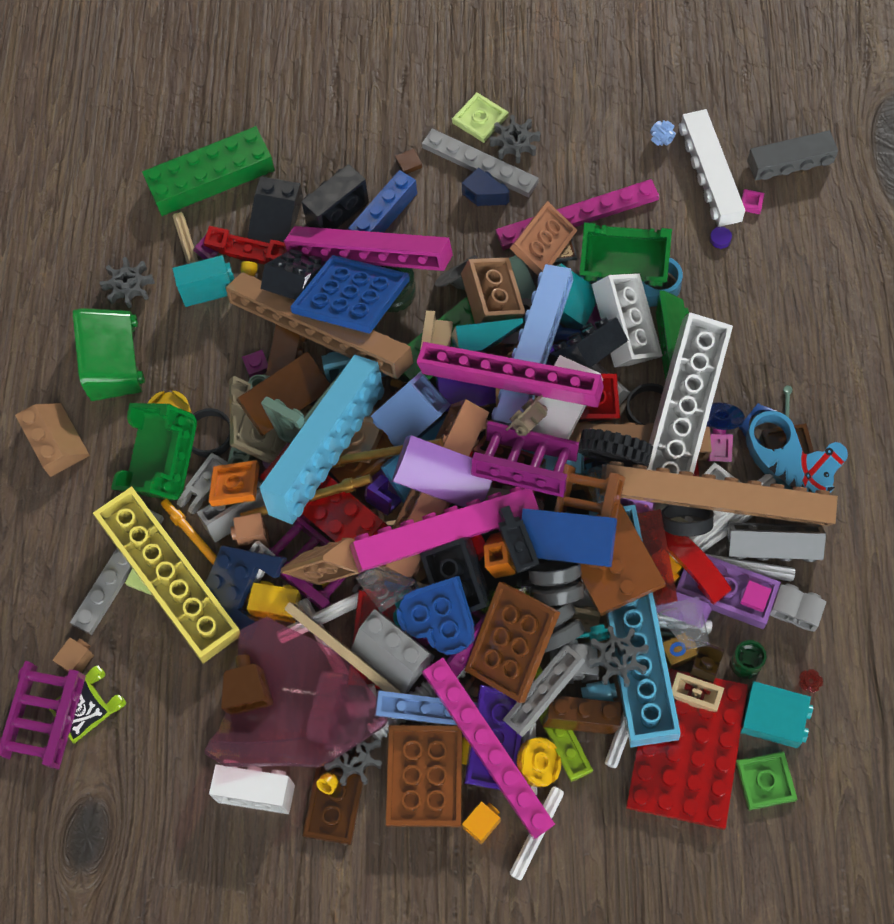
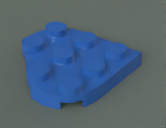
M459 576L413 590L404 595V599L400 602L399 609H397V621L403 631H406L415 638H427L431 647H435L445 655L458 654L473 643L475 633L474 622Z

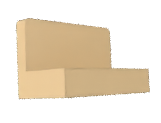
M426 310L421 347L423 342L450 347L453 322L436 320L435 311Z

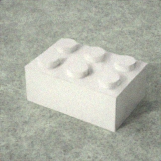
M224 762L223 765L215 764L209 795L217 803L289 814L295 784L289 776H286V772L281 770H272L271 773L262 772L260 767L248 766L247 769L238 768V764Z

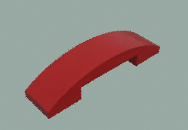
M214 226L208 227L204 240V246L236 259L266 264L287 252L284 242L270 239V243L239 237L231 235L230 230Z
M662 527L651 535V538L660 548L662 547L667 553L669 552L699 584L698 589L713 605L731 592V587L720 571L688 536L670 534L663 530Z

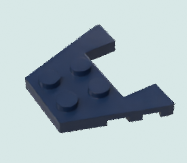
M225 545L221 546L205 584L239 628L241 635L246 640L253 638L260 620L242 608L257 573L261 569L271 577L279 578L281 568L284 567L287 558Z

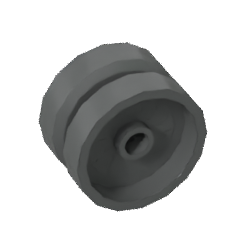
M551 560L541 562L538 567L528 570L529 581L535 585L531 589V596L548 606L572 603L585 596L584 585L581 581L577 580L582 575L580 563Z
M572 603L550 606L559 611L560 615L545 653L575 640L585 632L581 620L570 619L576 612Z

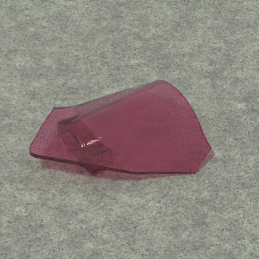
M265 617L240 630L238 656L249 655L250 663L257 664L264 670L273 705L235 715H230L226 712L219 729L209 741L205 754L225 767H321L382 729L386 725L388 718L375 716L376 697L353 665L331 648L269 617Z

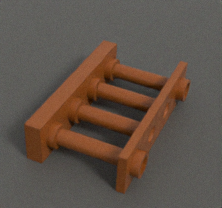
M565 464L563 473L567 474L566 491L564 497H557L554 512L566 513L567 507L598 512L601 517L617 519L625 477L620 474L610 473L609 478L604 480L575 474V467ZM573 483L604 489V492H606L604 501L597 503L570 497ZM589 566L591 568L605 571L606 569L605 566Z

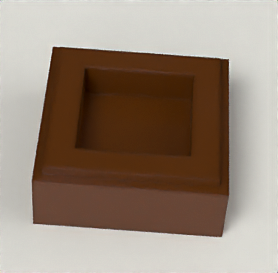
M414 148L395 156L401 171L406 174L422 168V163Z

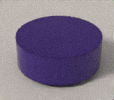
M716 227L712 230L710 243L714 247L723 249L731 243L732 233L729 229Z

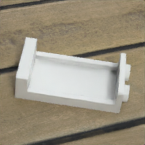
M559 355L554 365L601 375V373ZM542 397L539 402L547 407V416L531 431L569 440L586 405Z

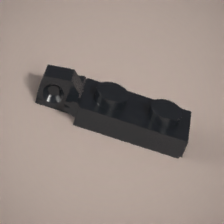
M510 506L501 508L499 514L502 522L498 523L499 531L516 574L538 567L540 564L523 520H520L519 516H513Z

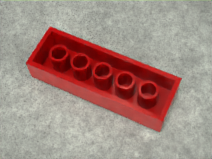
M290 443L260 475L263 481L289 447ZM327 475L326 480L321 482L317 490L338 483ZM345 492L308 502L302 513L303 516L334 542L341 541L342 538L355 539L354 537L368 533L370 537L378 534L377 530L388 527L382 519L358 499Z

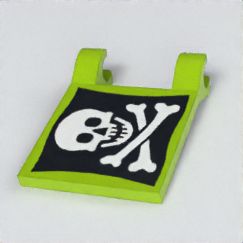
M94 666L87 673L69 734V738L74 744L108 716L126 705L125 699L120 695H115L106 704L92 684L101 680L106 675L99 666ZM49 709L53 716L56 717V710Z

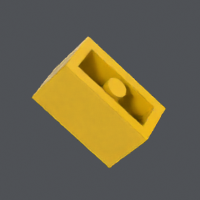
M267 581L253 582L247 610L249 614L255 617L295 623L296 619L287 613L284 608L289 602L298 606V602L301 601V595L299 590L291 585L278 587Z

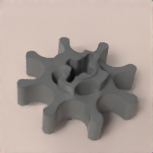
M510 115L509 126H501L498 122L494 124V131L499 133L500 136H491L490 146L502 147L498 151V158L500 160L510 153L516 156V163H520V154L522 152H529L532 156L536 155V146L530 143L533 141L539 142L541 133L540 131L534 133L528 131L532 128V120L530 118L527 119L526 123L519 125L515 123V116Z
M124 257L122 259L124 264L121 269L114 270L110 265L106 266V270L112 278L109 281H100V286L103 291L113 290L107 296L110 304L113 305L119 298H125L127 308H132L131 300L134 296H142L144 300L149 299L147 292L142 288L147 284H154L155 281L151 274L147 276L141 275L147 270L144 261H140L137 267L131 268L127 257Z
M609 626L607 633L610 636V640L607 643H599L596 639L591 640V647L600 650L601 656L597 659H590L589 668L603 666L607 672L602 677L604 685L608 684V680L612 675H620L624 680V687H629L630 680L627 677L629 671L638 670L641 674H646L647 667L639 664L636 661V657L640 654H647L649 646L645 644L642 647H634L630 641L635 636L633 628L629 629V633L625 638H617L614 635L613 627ZM615 648L617 649L619 655L623 656L622 665L620 664L618 658L615 657Z
M364 725L360 726L359 733L355 737L347 736L344 727L340 726L338 730L343 737L341 743L338 745H331L328 742L324 743L326 750L336 753L334 761L326 763L324 767L327 772L336 767L343 769V776L340 779L342 786L347 784V778L354 773L360 775L362 783L366 785L368 783V779L364 775L366 767L373 765L381 769L383 766L380 760H374L370 756L373 749L382 746L381 740L377 739L373 743L364 742L363 736L367 731ZM356 750L358 757H353L350 762L348 754H353Z

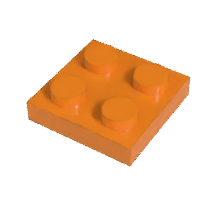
M257 460L213 466L209 494L211 507L256 501L259 475Z

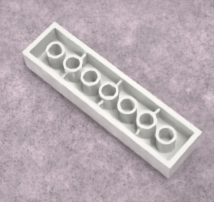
M690 312L683 318L649 441L651 446H653L647 470L656 471V468L670 469V473L679 474V471H689L694 474L729 343L732 325Z

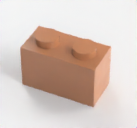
M261 513L233 518L234 526L231 527L232 539L235 540L237 548L250 550L256 541H260L267 548L270 547L268 529Z

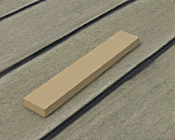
M289 602L284 608L287 613L383 691L403 693L296 604Z

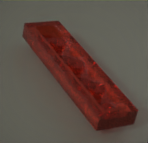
M661 509L637 513L643 544L665 581V587L653 592L655 606L678 603Z

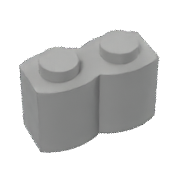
M781 584L770 615L802 629L815 632L819 626L826 601L821 599V596L816 593L809 592L807 594L801 592L795 585Z

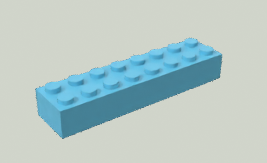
M354 354L259 488L269 516L293 524L297 517L302 515L304 507L315 496L321 482L326 480L332 466L337 464L343 450L348 448L354 434L361 429L364 417L372 413L376 402L383 397L384 387L378 362Z

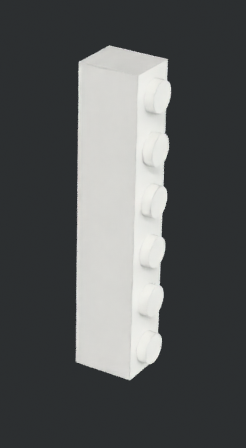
M707 109L683 114L682 121L679 124V132L681 136L684 135L686 150L692 156V167L698 172V183L700 186L703 185L704 198L706 203L709 202L712 219L716 220L718 227L742 222L745 208Z

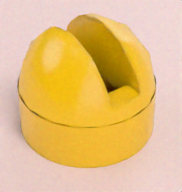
M250 261L242 262L241 273L255 276L258 264Z
M326 772L317 780V787L325 794H332L337 788L338 778L335 774L331 775V772Z

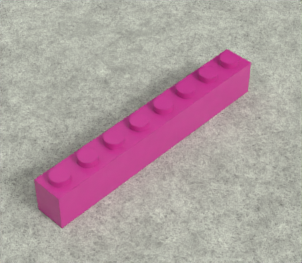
M294 226L284 240L287 251L291 249L299 250L306 256L321 257L322 261H328L332 255L378 266L444 271L453 256L449 237Z
M423 342L417 359V364L422 374L534 396L542 395L545 398L597 408L604 388L600 374Z
M515 487L509 490V494L502 496L501 492L488 496V500L480 502V499H475L467 502V507L458 509V506H453L445 509V513L436 516L435 512L422 516V521L414 523V520L411 519L400 523V527L396 529H391V526L377 530L378 534L370 537L368 533L354 537L355 541L349 546L358 573L423 553L461 538H471L499 529L498 523L502 522L499 511L507 506H510L513 516H519L521 520L523 508L539 510L534 493L530 489Z

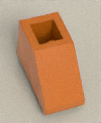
M500 532L490 534L484 544L485 568L494 578L516 574Z

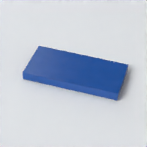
M523 508L521 520L524 522L538 559L612 567L617 526L616 518Z

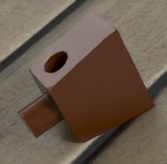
M249 655L237 656L236 668L226 670L223 675L222 710L230 715H235L273 705L264 670L257 664H251Z

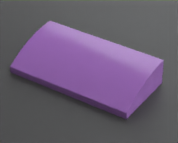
M411 435L405 438L392 482L464 508L467 507V502L475 499H480V502H483L492 480L471 475V457Z
M706 555L732 589L731 592L713 605L698 589L699 584L685 569L683 570L676 592L707 602L712 611L761 629L765 628L781 583L780 581ZM749 580L772 589L763 612L740 604Z

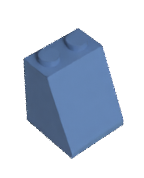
M420 371L374 412L371 417L376 427L383 430L389 436V441L394 446H400L404 444L407 436L417 437L450 407V403Z

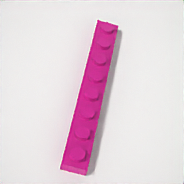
M652 179L557 209V211L574 227L583 225L584 222L589 223L659 200V194ZM532 218L496 229V235L503 250L509 249Z
M441 658L423 670V675L531 837L536 839L553 827L555 823L445 659Z

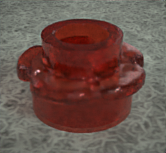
M814 669L804 670L799 676V685L807 692H817L819 687L823 685V678Z

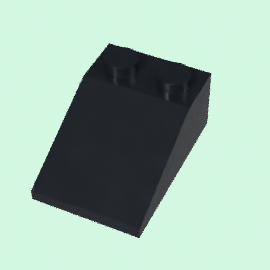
M260 176L254 196L248 239L270 243V239L284 242L295 226L302 204L301 201H303L300 183Z

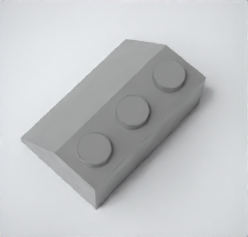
M375 609L360 626L351 648L354 653L404 694H407L421 676L422 671L427 668L435 657L387 616Z

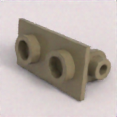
M539 396L535 401L531 398L521 407L524 412L522 413L518 410L509 419L512 423L506 430L508 431L513 427L517 435L526 436L547 416V407L539 402L543 396Z

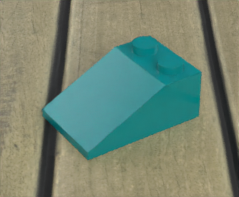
M523 318L456 326L451 334L453 347L484 353L516 332L522 325Z

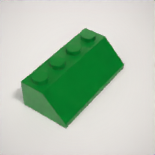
M663 290L659 291L655 314L666 382L683 318L689 313V310L684 307L683 299Z

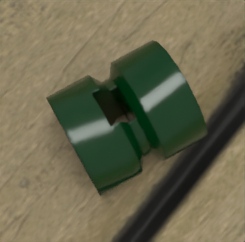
M754 640L741 642L730 660L733 673L743 679L755 677L765 664L767 659L766 651L759 642Z

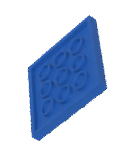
M332 255L290 306L291 312L370 334L410 281L409 274Z

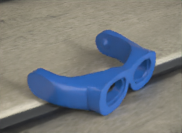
M757 403L739 426V429L742 430L746 437L751 417L765 411L775 410Z

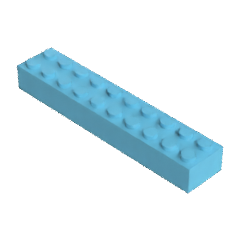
M636 505L623 506L642 540ZM589 512V515L591 516L599 514L598 512ZM652 592L606 614L608 627H613L614 635L617 638H625L629 633V629L633 628L635 636L631 639V644L634 647H642L645 644L649 646L647 654H640L636 657V661L639 664L647 667L646 674L643 675L638 670L629 671L627 673V677L630 680L629 687H624L623 678L617 675L630 747L677 741L681 734ZM615 648V657L618 658L622 665L623 656H620Z

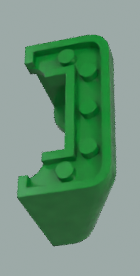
M584 222L579 275L583 276L586 281L597 282V278H605L608 275L640 273L641 280L649 282V286L662 287L663 283H667L672 229L661 228V230L655 232V229L652 228L637 229L610 227L607 225H602V228H600L595 223Z
M88 308L73 310L79 379L90 401L142 392V384L145 383L143 371H139L136 366L132 333L135 332V327H138L136 314L132 315L131 311Z
M130 403L127 420L130 426L138 429L129 471L120 470L114 475L111 490L123 493L132 486L136 493L141 496L178 500L184 490L197 427L196 418L192 413L170 404Z

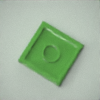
M784 751L736 760V767L748 811L798 800Z

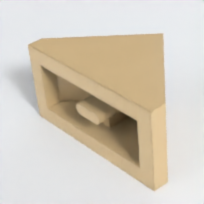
M677 672L672 687L674 699L688 703L696 708L714 712L718 710L724 691L723 687ZM686 683L695 687L691 693L694 697L688 696V691L684 690ZM701 690L711 691L710 695L705 694L703 700L697 699L701 697Z

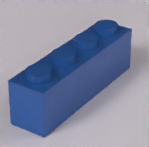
M399 170L348 229L384 233L417 195L416 180Z

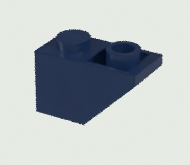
M479 167L462 182V195L477 206L507 205L509 203V189L507 186L497 182L489 172H484Z

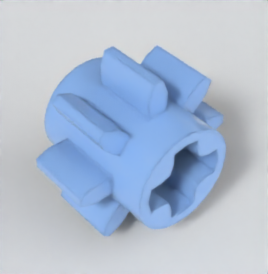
M663 120V122L657 121L650 130V134L653 136L651 141L657 146L669 145L676 135L673 131L675 126L668 120Z

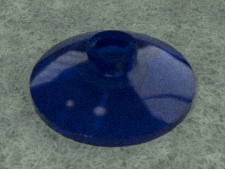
M712 403L707 426L718 430L735 429L743 424L745 416L742 410L734 405Z

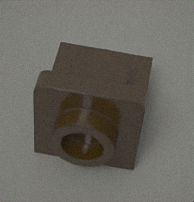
M702 642L690 675L713 683L724 654V649Z

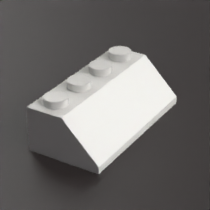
M640 273L608 275L591 284L601 319L607 317L610 320L617 317L629 340L610 353L614 367L630 366L662 357Z

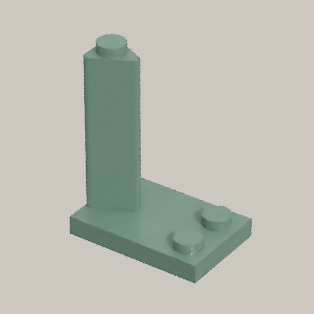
M339 375L305 417L299 410L295 408L293 410L289 409L279 399L273 400L267 396L264 398L261 404L280 439L291 444Z

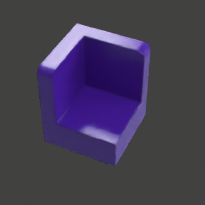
M381 474L367 487L366 502L388 516L401 503V498L388 490L389 478Z

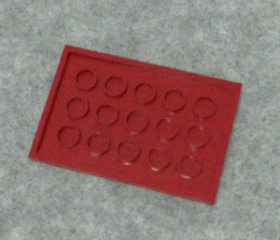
M668 669L671 687H673L677 672L708 682L690 675L688 672ZM715 678L711 684L724 688L717 712L696 708L688 703L674 699L681 732L680 738L677 741L637 746L626 809L722 830L726 829L748 684ZM686 683L684 690L688 691V696L694 697L691 693L695 687ZM701 690V697L697 699L703 700L705 694L710 695L711 691Z

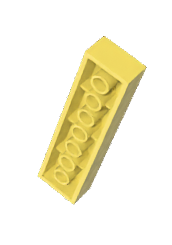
M132 486L93 512L98 523L203 664L241 637L239 628Z

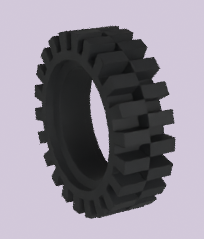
M589 428L582 430L578 453L590 459H596L599 462L603 461L606 464L616 461L624 463V467L633 468V465H644L648 468L653 446L639 438H632L630 435H621V433H612L609 430L603 431L601 429Z

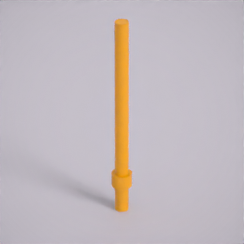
M164 499L161 502V506L170 515V520L176 526L179 525L213 565L217 555L185 520L186 516L182 511L177 510L169 500ZM248 594L246 601L249 600L250 594Z

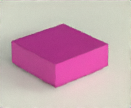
M744 189L741 200L745 212L760 214L765 193Z
M749 580L740 604L763 612L772 589Z

